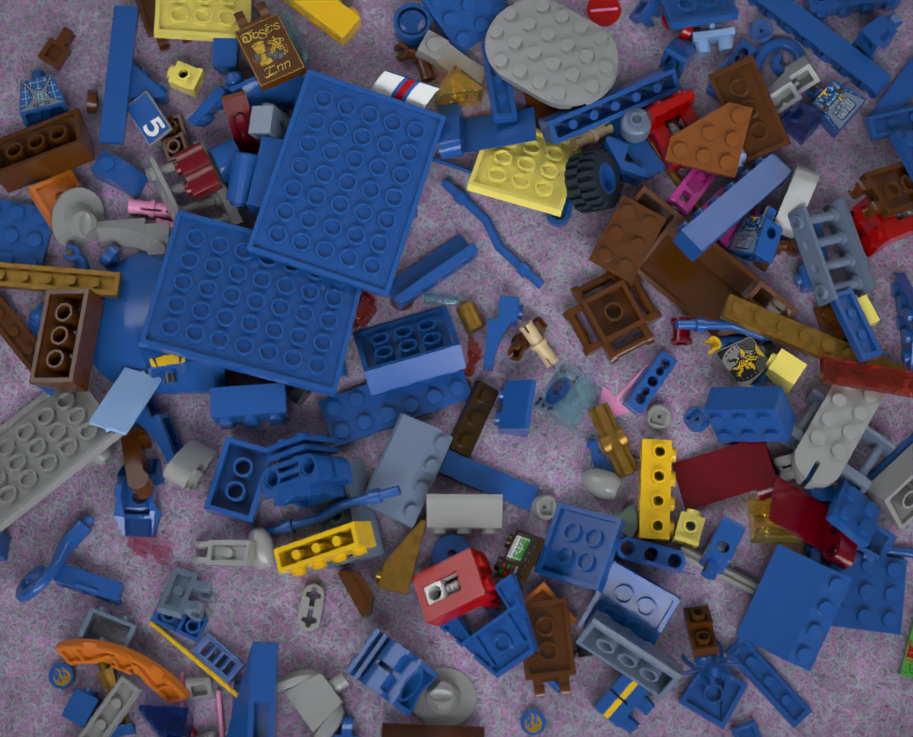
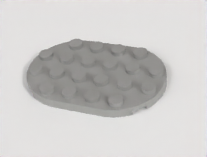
M523 0L510 5L496 16L486 34L485 51L493 71L504 81L554 108L572 109L573 106L582 104L587 106L594 103L610 90L619 72L618 50L611 35L601 26L551 0Z

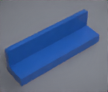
M457 235L393 280L388 295L399 311L412 301H415L475 259L479 249L474 243L469 245L462 235Z

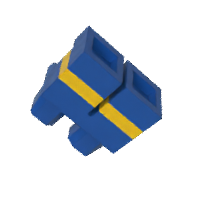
M621 674L609 688L610 690L593 706V709L615 727H621L631 734L640 724L630 715L633 709L636 707L646 716L655 707V704L646 695L648 691L624 674Z

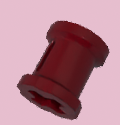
M688 317L672 318L673 338L671 339V344L679 346L693 344L689 329L675 328L676 319H692Z

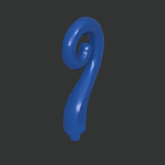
M785 37L775 38L764 43L754 54L761 74L766 58L775 51L784 50L789 52L793 56L794 62L805 54L800 44L793 39ZM781 53L774 55L770 61L772 71L779 77L785 71V67L781 64L783 60V54Z
M87 514L82 520L77 517L66 530L47 568L43 565L37 566L22 579L15 592V597L19 602H27L38 595L55 577L74 549L92 532L89 526L95 519L90 514Z

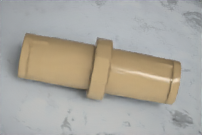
M609 121L568 139V145L576 144L571 147L573 151L587 144L593 145L598 139L612 134L613 126L612 124L605 126L610 123Z
M531 319L527 321V324L523 323L519 327V330L530 343V349L538 354L546 368L551 366L550 363L554 365L559 360L558 356L555 355L548 345L546 336L541 335Z

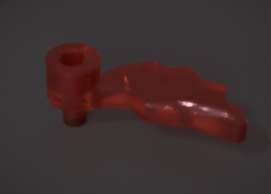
M470 336L468 337L467 353L469 363L464 369V374L467 377L474 375V365L481 359L480 354L482 352L479 349V343L474 342V339Z

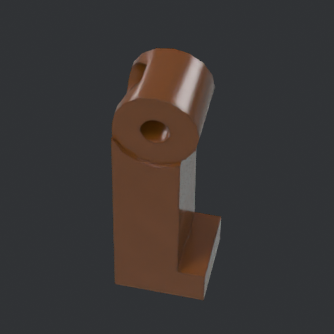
M142 427L128 431L126 436L123 435L121 437L127 483L138 499L150 497L155 490V486L149 477L145 449L152 447V442L148 433Z

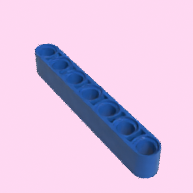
M748 0L752 7L753 5L758 8L757 11L770 21L773 19L776 22L775 25L788 35L792 34L795 36L794 39L806 49L810 48L813 50L812 53L823 62L830 63L832 69L844 78L848 77L850 79L849 82L862 92L866 91L870 98H876L890 82V75L794 0Z

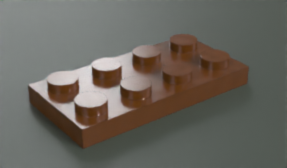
M753 55L708 75L721 107L731 102L753 108L743 145V150L747 155L746 163L791 144Z

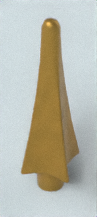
M99 662L97 665L100 672L96 675L109 694L118 681L116 671L108 663ZM128 714L123 719L124 724L130 723Z

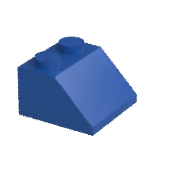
M537 380L506 381L505 388L500 387L498 402H503L502 410L496 411L494 423L495 426H499L498 433L522 437L528 436Z

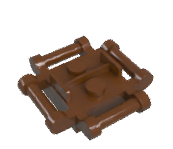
M606 270L607 273L579 287L576 285L570 288L571 294L578 305L568 309L562 315L566 321L570 322L583 346L582 351L586 357L603 348L608 361L614 364L618 362V358L645 344L650 345L655 342L647 325L659 320L662 315L659 310L655 309L641 284L642 279L639 274L635 276L632 283H629ZM610 281L613 283V285L585 299V294ZM629 288H633L648 315H643ZM582 312L598 339L594 343L589 339L577 317ZM638 329L640 330L642 335L616 349L612 348L611 343Z

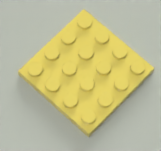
M156 0L154 38L212 42L213 38H236L234 32L240 29L233 14L242 10L247 22H251L252 0Z
M536 129L537 141L480 150L467 185V190L561 217L568 195L564 176L566 162H568L569 157L581 153L582 147L573 151L571 147L576 144L569 146L567 140L556 145L547 143L544 140L542 131Z

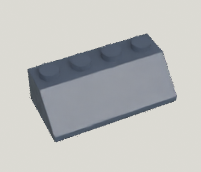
M401 413L364 493L367 494L369 490L376 488L382 490L399 485L401 495L383 499L382 503L374 505L368 503L363 506L397 524L413 528L453 437L432 425Z
M362 458L347 459L351 466L353 484L344 486L345 497L336 500H324L318 506H315L316 514L321 513L341 500L365 493L368 482ZM361 505L346 509L327 521L318 524L320 533L353 521H371L377 546L367 549L368 553L355 557H353V554L348 555V560L343 562H327L329 569L356 564L385 555L374 511Z
M598 610L588 620L575 642L660 699L670 691L682 676L683 666L672 656L662 653L652 643L639 638L629 628L621 626L613 621L609 615Z

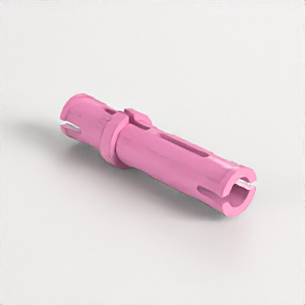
M129 199L128 214L148 215L149 218L153 219L155 217L171 218L164 203H159L154 199H151V201ZM202 210L192 214L202 216Z

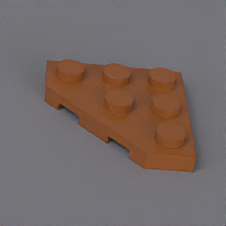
M729 102L669 138L664 161L735 179L753 108Z

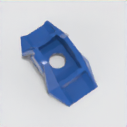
M147 459L149 477L155 486V490L142 504H137L133 501L134 493L127 483L125 464L117 473V486L114 491L116 499L114 517L123 536H156L162 512L156 507L158 485L164 483L161 460Z

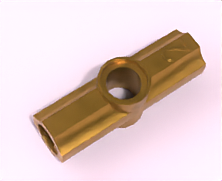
M608 402L589 410V416L598 432L597 437L605 455L609 456L616 474L622 478L638 471L637 464L628 448L627 437L622 427L618 426Z

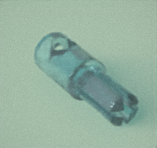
M438 294L424 295V305L458 304V297Z

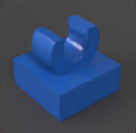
M640 0L629 16V19L635 24L643 23L646 27H654L655 24L651 21L650 17H661L660 11L656 9L659 3L656 0Z

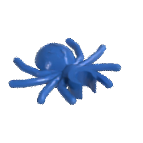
M717 641L719 657L717 654L694 657L696 665L688 661L686 656L682 654L681 658L684 663L694 669L682 671V675L696 674L690 680L689 687H692L702 676L704 686L709 689V683L715 685L714 677L720 676L723 682L725 681L724 672L732 680L734 676L726 667L742 668L743 665L726 662L736 656L739 648H736L724 658V648Z

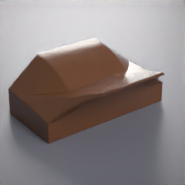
M347 570L339 572L338 575L362 618L365 619L372 615L374 597L361 573H353Z

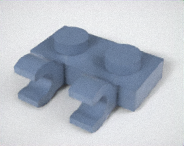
M175 567L158 604L157 612L182 619L185 613L191 619L201 621L204 615L203 608L205 604L199 601H191L190 598L192 594H195L201 600L210 601L213 593L211 591L213 584L207 581H199L198 573Z

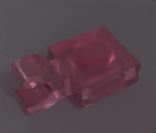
M129 537L126 546L133 550L132 554L135 556L146 558L147 554L153 555L155 560L163 566H167L169 562L161 559L162 552L172 553L173 551L168 546H158Z

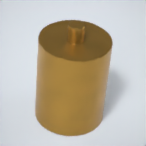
M475 301L461 302L462 306L457 308L456 312L466 333L469 335L483 329L486 324Z

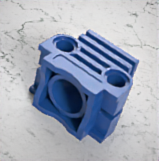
M303 431L295 433L294 437L288 440L287 438L278 439L276 444L266 447L267 452L277 453L269 456L268 462L278 464L266 468L263 472L262 489L264 499L273 498L274 506L284 507L292 504L299 508L309 509L318 506L324 500H336L345 497L344 486L353 484L349 461L344 457L331 456L339 453L338 448L328 447L336 444L337 438L326 437V434L309 435V432Z
M378 629L366 638L364 647L359 654L351 659L349 668L346 670L407 716H410L417 706L421 693L438 676V673L421 659Z

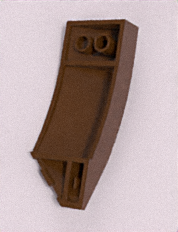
M643 183L631 195L630 199L667 218L637 274L693 320L695 317H703L707 320H722L720 316L726 297L729 294L789 319H792L799 311L717 242L692 262L673 242V239L678 234L676 229L684 221L687 220L689 223L691 221ZM706 330L716 337L738 333L732 330Z

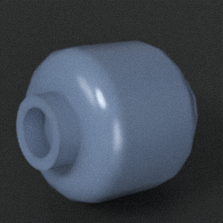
M633 108L622 116L620 133L626 141L639 143L644 141L650 134L651 122L645 110Z

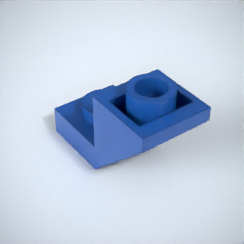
M607 136L600 149L608 151L609 155L611 154L620 174V181L638 187L644 178L646 169L640 167L637 163L624 161L629 144L624 143L619 138Z

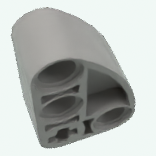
M796 163L773 221L782 227L781 235L794 239L795 236L788 214L801 207L808 206L819 180L820 171Z
M193 439L184 445L170 460L164 470L163 477L185 490L196 492L199 487L198 482L200 480L203 481L212 466L210 463L212 459H216L218 451L197 439Z

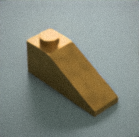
M421 520L387 558L383 568L378 567L375 582H379V589L408 596L427 525L425 520Z

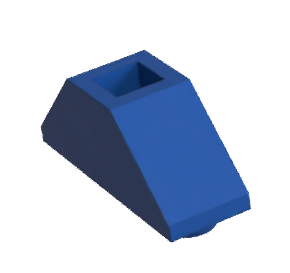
M134 63L129 102H133L142 93L148 91L157 105H166L169 102L168 90L160 82L155 84L150 79L152 77L151 74L144 67L138 68Z

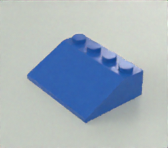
M446 305L354 331V339L371 395L382 394L388 390L406 387L419 381L430 380L434 377L455 373L466 368L461 345Z
M777 543L735 635L794 665L810 671L853 579Z

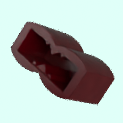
M201 142L174 154L177 161L173 162V165L179 176L184 174L187 182L183 183L189 197L194 195L198 201L223 188Z

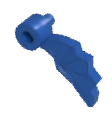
M589 439L586 446L592 450L591 461L594 463V467L614 473L615 471L608 464L605 456L599 453L597 441Z

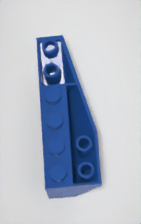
M252 642L226 737H276L279 642Z

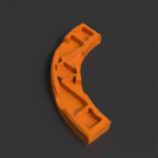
M69 639L60 641L55 646L57 652L69 666L103 662L111 664V668L123 671L129 675L135 673L143 679L146 685L159 694L167 704L187 700L191 694L168 670L152 659L130 648L95 639Z

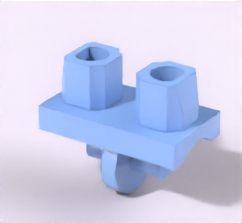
M722 23L700 25L698 26L699 32H692L690 43L697 49L696 54L698 58L710 55V45L712 44L718 45L719 54L721 55L732 52L733 39L736 34L734 27L723 28Z

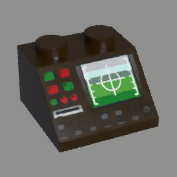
M518 529L515 535L510 533L504 545L508 550L504 558L498 557L493 570L497 571L495 577L503 580L508 575L515 573L522 590L546 539Z

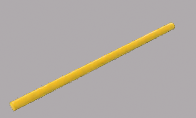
M153 621L149 623V625L237 698L238 692L159 625Z

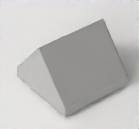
M210 675L193 676L185 679V687L191 693L188 697L189 700L214 697L213 681Z

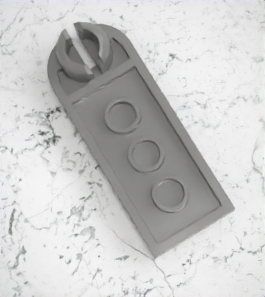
M844 368L839 371L792 454L791 464L797 484L800 485L807 478L814 463L817 464L814 469L815 472L806 483L805 489L827 487L839 478L885 395L883 392Z

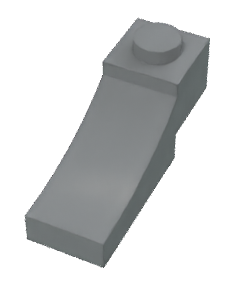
M430 30L427 31L415 56L436 67L435 70L477 92L485 77L484 67L453 47L447 39Z
M805 55L785 67L784 73L768 88L778 114L801 100L802 96L800 94L821 81Z
M145 218L98 221L96 225L100 246L115 244L116 246L132 247L147 251L148 255L165 254L171 235L169 222L147 224Z

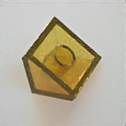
M455 65L437 86L440 89L434 94L435 111H438V106L456 102H460L462 108L482 106L483 85Z

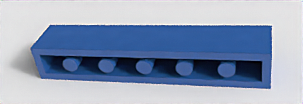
M662 66L611 88L603 97L587 106L582 104L573 106L572 109H562L538 119L545 142L556 145L619 118L630 109L642 108L682 89L675 68Z
M774 152L766 158L761 156L752 165L754 169L750 171L747 168L738 176L739 181L736 184L732 181L722 190L724 194L721 197L716 194L707 203L708 208L704 209L701 207L692 215L693 220L690 223L686 220L676 229L678 234L673 239V242L692 262L791 176L793 172Z

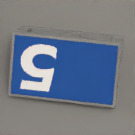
M145 91L129 104L128 114L149 146L160 149L163 147L161 142L164 140L163 137L171 132L173 128L150 93Z

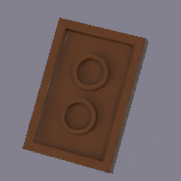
M623 195L588 260L632 283L667 218Z

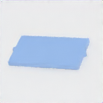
M125 367L89 420L90 425L103 428L106 432L113 431L126 436L157 389L161 378H152L144 370L140 372Z

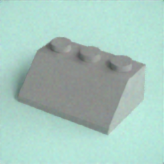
M913 443L872 480L873 483L867 490L871 501L881 508V512L900 531L913 520Z
M427 494V530H432L434 535H445L447 530H457L458 535H471L472 530H482V535H496L497 531L502 530L503 494Z

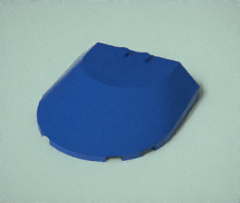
M147 252L135 254L119 261L107 270L121 272L123 275L119 298L101 297L104 299L93 364L110 382L115 383L125 367L140 372L144 370L145 373L149 374L138 345V333H141L165 254L148 255ZM187 359L186 372L177 374L179 384L172 388H165L162 377H160L161 382L153 395L210 393L209 388L228 387L226 369Z

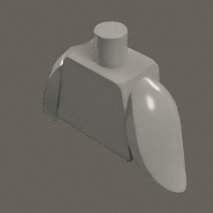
M302 669L278 678L277 692L286 691L284 693L312 732H316L314 737H332L340 726L344 715L342 707L344 700L339 695V692L347 687L349 682L341 672L331 680H328L324 673L319 674L313 669Z

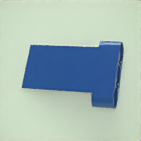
M460 102L438 106V113L446 116L438 141L442 160L464 156V153L537 141L534 107L517 110V122L493 124L492 115L463 119Z
M631 537L620 538L615 557L666 572L696 575L682 570L686 559L683 553L678 550ZM626 541L629 544V552L624 555L620 548L621 544ZM647 548H650L653 552V557L650 561H647L644 557V552ZM673 554L676 558V563L673 567H670L668 565V558Z

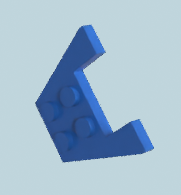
M515 573L508 575L495 585V590L508 609L473 634L462 615L439 626L442 631L452 635L456 639L455 642L467 648L474 655L473 658L496 678L501 677L539 650Z

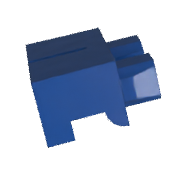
M894 12L886 18L881 14L860 31L852 46L872 60L879 49H886L898 32L896 29L902 25L903 21Z

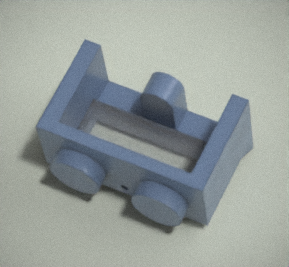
M99 606L96 610L90 607L78 636L80 639L102 640L131 649L139 628L135 625L136 621L122 615L121 619L112 616L113 612Z

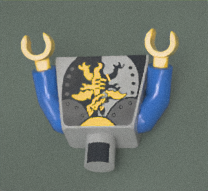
M741 335L712 336L703 342L704 345L709 344L712 349L708 351V354L711 355L715 352L713 359L734 387L765 386L768 379L765 374L768 370V366L765 365L768 361L766 356L775 350V346L771 341H762L757 344L751 337L744 338Z

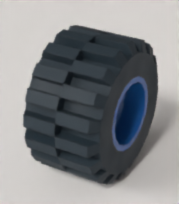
M596 149L569 157L565 166L566 171L564 172L565 186L575 209L583 214L614 208L619 202V196L621 195V181L616 162H614L611 154L609 155L606 150Z

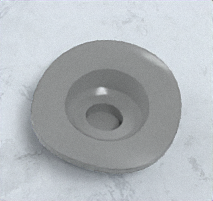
M74 187L63 192L53 207L51 217L52 231L56 240L65 247L70 244L78 248L88 245L98 236L97 222L105 221L103 205L94 192L84 187Z
M446 667L434 668L433 670L438 673V676L421 693L414 711L421 720L430 725H459L467 720L475 709L477 697L473 683L458 670Z

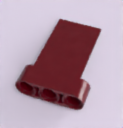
M741 442L672 464L685 510L687 508H699L754 490L757 491L760 501L772 498L775 475L777 474L766 442Z
M775 475L768 520L822 551L824 558L843 570L850 568L856 558L857 544L826 519L829 507Z

